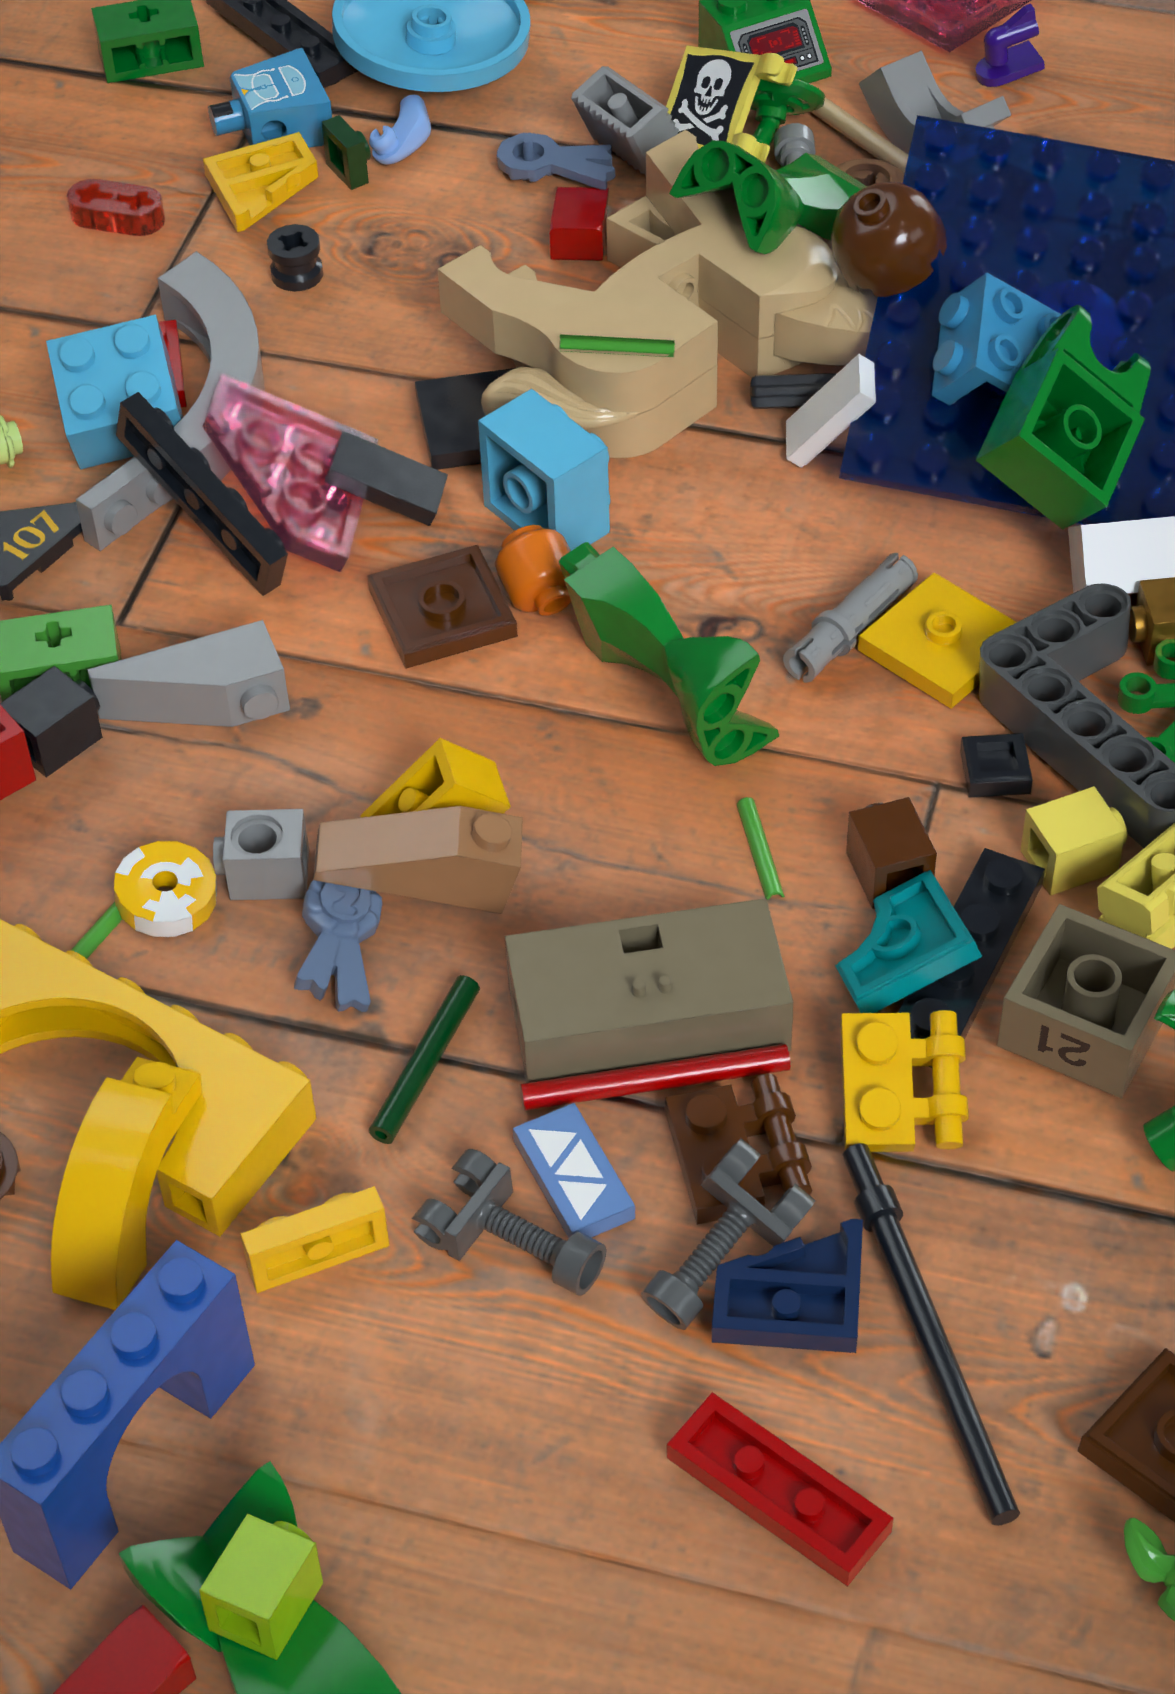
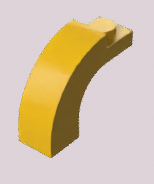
M137 1057L121 1080L106 1077L82 1121L63 1175L56 1205L51 1241L52 1293L116 1310L125 1300L147 1265L146 1218L149 1198L159 1164L171 1139L201 1096V1073Z

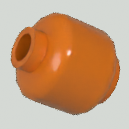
M540 525L524 526L509 534L502 542V549L496 558L495 567L512 605L523 612L538 611L542 616L553 615L565 609L570 604L571 599L559 560L571 550L564 536L556 530L545 529Z

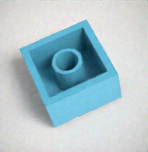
M156 315L46 341L66 437L80 470L134 457L129 449L118 439L116 431L120 402L139 392L153 408L157 407L163 410L171 420L173 427L183 418L168 349Z
M533 389L478 420L485 507L514 530L529 525H540L545 529L556 530L564 536L571 551L585 542L591 545L610 533L608 447L600 437L594 433L587 432L570 419L560 406L551 404Z

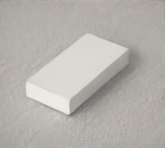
M858 354L786 420L787 460L801 468L806 466L876 403L875 368L872 361Z

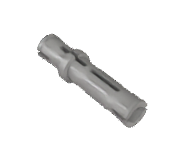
M898 553L890 554L838 606L832 610L821 612L812 622L810 632L783 655V662L787 671L797 680L802 678L803 675V682L808 683L813 681L832 659L849 653L857 644L856 638L918 580V572L914 563L905 555L901 556L899 560Z

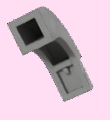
M922 50L879 68L859 83L872 114L892 144L927 168L946 167L950 170L995 150L991 138L997 135L994 126L1011 116L1004 96L967 112L960 111L954 107L939 89Z

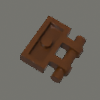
M763 1074L752 1081L751 1086L756 1099L752 1104L738 1106L732 1085L665 1097V1113L697 1225L718 1221L723 1213L727 1212V1207L705 1190L701 1184L740 1138L749 1144L747 1137L766 1134L771 1150L767 1154H762L738 1183L741 1188L765 1207L763 1187L782 1184L785 1193L796 1183L807 1194L810 1195L812 1193L807 1175L812 1166L806 1146L796 1140L791 1125L796 1117L790 1096L781 1092L775 1075Z

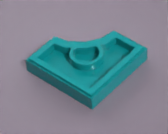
M931 870L873 900L876 918L871 933L856 951L835 966L860 1013H875L981 958L982 955L960 916Z

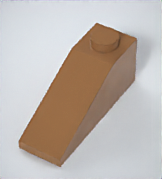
M454 806L321 822L317 834L313 880L502 914L521 868L523 817L464 806Z

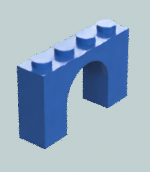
M176 1240L0 1443V1519L11 1548L15 1554L70 1590L119 1532L107 1495V1476L117 1445L132 1418L157 1388H161L211 1419L255 1366L236 1275Z

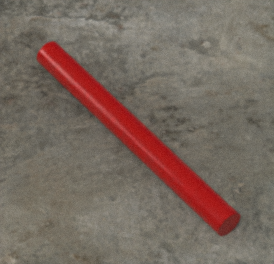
M786 1044L523 1083L520 1086L524 1111L789 1071L791 1065L788 1047Z

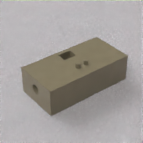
M766 898L505 936L508 985L526 1083L786 1044L788 1051H791L794 1002Z

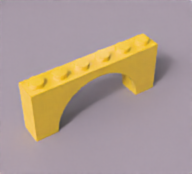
M0 919V1054L41 1040L70 1037L94 1038L126 1046L152 1061L163 1062L171 1066L201 1073V1096L177 1130L175 1138L166 1155L161 1160L156 1174L166 1208L221 1237L317 1119L310 1079L295 1065L286 1061H279L277 1063L254 1051L241 1037L233 1033L221 1034L200 1023L187 1009L179 1005H171L169 1007L146 995L133 981L124 977L115 979L94 968L81 954L72 950L63 952L42 941L29 927L23 924H15L13 926Z

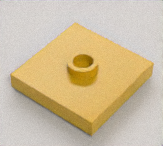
M934 572L858 636V651L952 709L979 685L980 647L982 643L990 636L1017 622Z

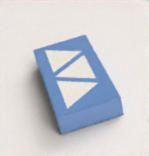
M575 1103L513 1128L514 1143L568 1238L576 1232H581L592 1238L635 1219V1205Z

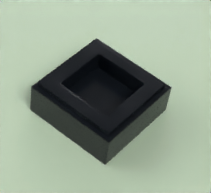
M1023 733L962 737L960 753L969 798L1031 794L1033 779Z

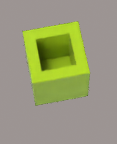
M247 1514L199 1589L209 1631L277 1660L323 1584L316 1542H313L304 1531L293 1524L284 1521H276L274 1524Z

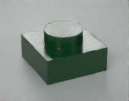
M340 115L321 122L326 164L350 190L368 184L367 161L370 160L371 153L364 135L360 131H354Z

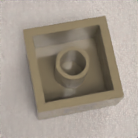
M1059 904L1004 997L997 1046L1122 1099L1163 1024L1155 1020L1154 1017L1163 999L1169 992L1175 989V950Z

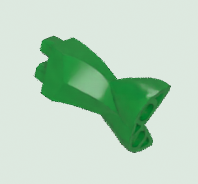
M713 140L693 152L681 169L669 194L675 198H684L714 191L734 189L749 248L757 253L768 254L780 246L797 224L831 241L832 227L839 209L850 196L866 186L818 155L804 153L792 163L774 170L737 145L726 141Z
M585 542L561 557L559 565L565 577L564 581L586 646L602 662L626 664L644 670L663 680L678 697L688 733L698 750L709 763L714 766L736 763L754 754L779 737L778 729L770 723L737 710L760 662L759 654L749 643L729 636L689 637L684 639L658 593L635 566L614 546L600 555L588 542Z
M271 1461L255 1471L203 1536L173 1538L132 1545L119 1553L127 1575L149 1601L178 1627L217 1652L223 1653L235 1694H401L382 1665L347 1626L314 1599L277 1660L209 1631L199 1589L246 1515L250 1514L271 1524H274L276 1521H284L298 1527L294 1507L287 1488Z

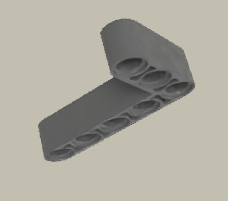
M1107 583L1093 584L999 631L982 643L979 662V701L1014 734L1023 733L1025 744L1078 791L1095 786L1108 807H1114L1119 811L1125 822L1127 834L1145 848L1175 823V763L1079 682L1118 661L1125 655L1128 646L1131 610L1130 596L1125 590L1116 585Z

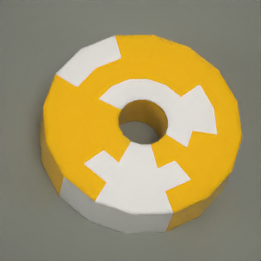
M156 841L136 848L123 858L115 872V904L121 918L134 930L153 937H176L194 931L210 917L216 906V874L209 858L197 848L178 841ZM170 886L174 888L169 891L157 890L160 887Z

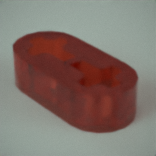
M87 179L72 185L67 193L71 219L79 227L132 236H145L157 232L165 223L161 194L151 187L101 179Z

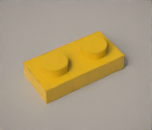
M375 1186L356 1193L338 1194L317 1207L288 1217L277 1216L262 1222L257 1228L240 1233L248 1272L257 1293L390 1246L385 1209Z

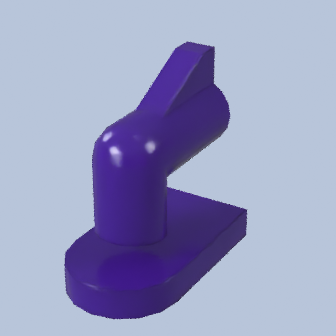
M1032 4L1023 6L1004 24L990 29L985 34V57L977 63L975 68L976 78L980 84L987 87H997L1045 69L1042 57L1029 40L1025 41L1039 35L1035 8Z

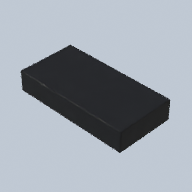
M342 431L336 443L324 482L430 526L437 514L448 474L346 431Z

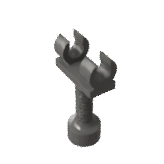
M742 1138L729 1149L701 1184L705 1190L727 1207V1212H724L722 1217L718 1219V1222L714 1224V1228L710 1229V1233L706 1234L701 1244H698L692 1255H689L688 1260H685L684 1266H681L679 1271L670 1274L664 1270H659L641 1292L643 1300L656 1314L681 1330H686L703 1308V1303L697 1295L699 1287L708 1279V1276L716 1269V1265L721 1263V1260L729 1253V1249L733 1248L738 1238H741L742 1233H745L747 1228H752L774 1247L787 1239L816 1201L795 1183L769 1211L741 1188L738 1183L761 1156L758 1151Z
M467 1149L451 1168L460 1173L454 1180L455 1185L471 1197L457 1215L449 1206L441 1201L427 1199L411 1218L420 1223L414 1233L424 1243L438 1250H447L448 1255L458 1261L462 1259L483 1230H486L504 1239V1241L521 1248L523 1251L539 1257L540 1260L553 1266V1282L578 1296L585 1294L595 1283L606 1258V1246L581 1232L571 1235L567 1241L562 1240V1238L556 1237V1235L550 1234V1232L502 1208L513 1193L510 1167L500 1162L496 1164L487 1155L474 1149Z

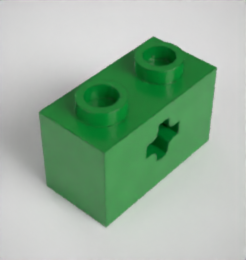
M136 0L91 8L98 49L107 83L204 67L199 28L191 0Z

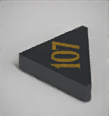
M76 502L0 511V596L2 601L13 600V590L36 570L41 573L44 572L74 546L72 539L82 532Z

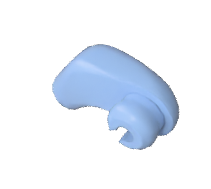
M408 95L401 100L399 117L392 128L383 126L382 135L379 134L377 129H374L370 134L369 145L373 148L372 155L377 162L384 165L398 163L414 153L428 139L431 133V122L424 100L419 95Z

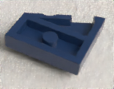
M850 1219L841 1222L839 1233L805 1245L801 1237L775 1245L766 1254L759 1256L746 1255L717 1265L712 1319V1343L856 1353L863 1219Z

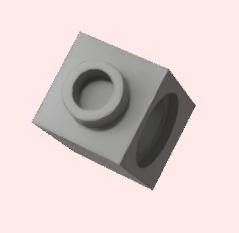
M303 809L227 811L225 837L214 838L213 863L215 874L226 876L230 900L304 899L307 892L309 844Z

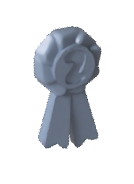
M520 133L502 141L497 150L498 168L507 173L511 180L536 182L546 175L557 174L601 190H606L607 181L613 180L616 177L615 168L612 166V145L608 144L560 147L547 135Z
M315 880L310 883L304 897L302 917L318 939L297 974L294 989L310 990L316 999L322 1000L326 993L330 976L333 974L335 976V1006L337 1011H344L352 1006L361 1012H367L371 1000L359 943L373 936L380 922L383 901L376 891Z

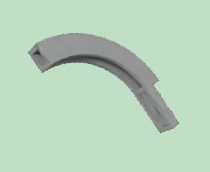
M196 251L157 278L165 321L176 320L178 329L198 345L210 363L209 373L198 399L188 413L174 426V431L190 448H197L203 453L210 465L211 471L222 480L243 455L258 427L263 410L265 392L263 367L257 327L244 295L228 275ZM133 457L76 499L84 541L101 551L120 536L128 533L132 527L159 507L171 501L173 497L140 461Z

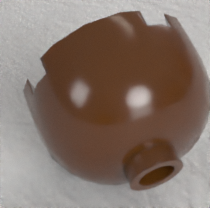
M880 182L866 186L850 196L839 209L831 232L832 251L835 262L850 288L859 292L858 287L871 289L876 297H888L907 292L925 281L934 271L931 263L937 257L939 250L944 256L947 248L946 229L934 207L922 192L901 182Z

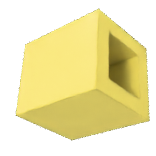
M1095 786L1026 809L1020 851L1028 863L1045 869L1043 886L1051 896L1114 874L1119 869L1123 843L1127 840V829L1119 811L1114 807L1109 808Z

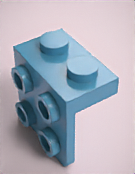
M985 273L960 292L951 294L945 300L939 312L941 326L938 350L933 359L935 373L932 396L951 405L986 381L1007 392L1015 374L1047 328L1062 314L989 273Z

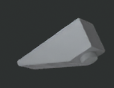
M263 620L87 669L91 689L100 704V709L97 711L99 719L234 727L290 710L284 668Z

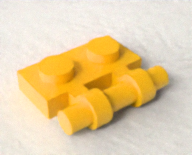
M948 1010L932 1012L930 1014V1037L926 1039H911L910 1013H842L840 1033L845 1150L852 1145L863 1143L868 1145L870 1152H913L915 1148V1125H935L937 1148H961L963 1146L962 1123L969 1119L968 1098L961 1095L959 1064L966 1060L965 1039L958 1036L956 1012ZM912 1066H932L933 1096L929 1098H913Z

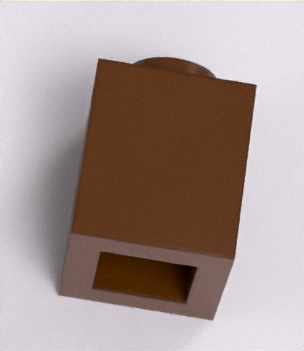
M910 797L887 803H874L865 808L849 812L846 854L872 909H875L873 900L893 888L929 870L935 876L937 852Z

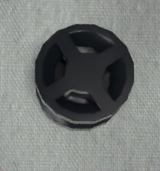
M298 224L285 225L269 235L267 239L268 254L273 260L270 265L271 277L277 287L286 291H305L316 286L321 281L323 266L322 260L318 257L321 250L319 235L314 229Z

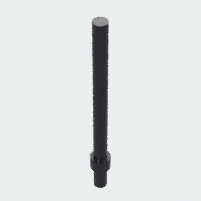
M863 1143L852 1145L843 1152L842 1156L858 1193L854 1204L860 1219H863V1227L875 1235L991 1523L996 1526L1010 1523L1018 1518L1020 1511L899 1222L903 1217V1211L895 1191L890 1185H884L868 1145Z

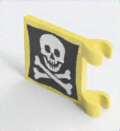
M686 46L666 105L668 113L672 115L671 120L675 122V127L679 129L678 134L687 130L696 136L698 148L713 140L726 141L741 147L765 163L770 146L766 143L756 142L757 139L754 136L742 133L760 79L790 86L794 80L797 66L793 63H785L784 58L776 53L757 55Z

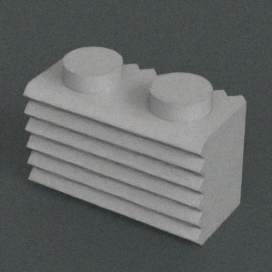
M602 66L572 93V101L593 140L597 139L599 144L612 145V152H615L617 157L620 156L623 161H627L628 165H633L635 170L638 169L645 176L646 152L677 135L679 129L675 127V122L671 120L672 115L668 113L667 107L608 66Z

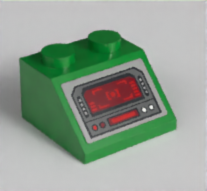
M699 0L698 47L757 55L776 53L784 58L785 63L796 65L797 71L794 79L806 83L831 77L832 67L810 0Z

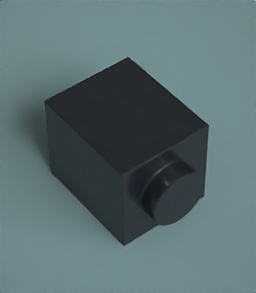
M55 666L0 703L24 730L32 765L46 778L103 738L97 714L100 704L95 693L85 682L81 680L74 682Z

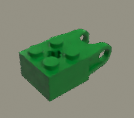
M1075 305L1059 316L1036 343L1015 374L976 458L978 463L1062 530L1108 506L1145 420L1140 415L1151 371L1149 362L1137 353H1134L1127 361H1120L1112 371L1105 368L1098 361L1091 348V315L1081 305Z

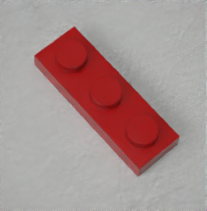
M713 1392L667 1443V1459L847 1587L892 1532L894 1519L892 1516Z

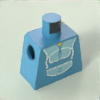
M303 48L295 49L234 71L230 76L233 100L208 106L211 126L216 136L242 130L249 145L300 132L308 147L324 146L321 122L332 118L331 101Z

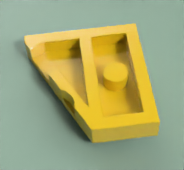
M300 132L203 158L205 176L237 232L244 231L319 177L317 160Z

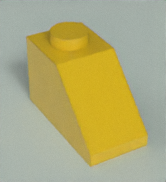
M439 738L360 815V818L454 806H464L504 814L511 806L495 761Z

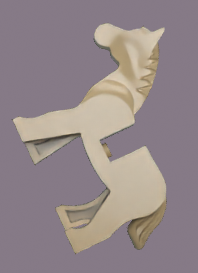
M684 130L646 152V196L606 218L607 260L621 268L602 283L596 291L592 292L537 281L535 271L526 265L507 274L493 263L491 252L479 245L438 268L441 313L495 354L513 359L516 367H518L498 377L485 389L481 399L485 415L490 414L523 393L533 389L551 404L560 406L570 419L587 432L594 433L600 437L608 447L609 458H630L654 451L717 407L718 354L750 377L755 375H775L804 362L825 365H847L858 354H861L874 364L903 361L935 354L938 350L941 326L939 322L940 309L951 294L958 293L969 285L958 273V238L953 232L945 228L947 248L944 256L939 250L937 257L931 263L934 270L933 273L925 281L909 291L888 297H876L871 289L858 287L859 292L850 288L842 276L829 246L817 235L799 226H796L780 246L771 253H757L749 248L734 189L714 191L684 198H675L669 194L681 169L693 152L699 149L696 136ZM560 334L675 340L674 357H660L670 354L560 349Z

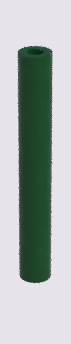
M460 975L450 988L369 1128L370 1135L377 1141L384 1144H391L394 1141L480 991V986L474 979Z

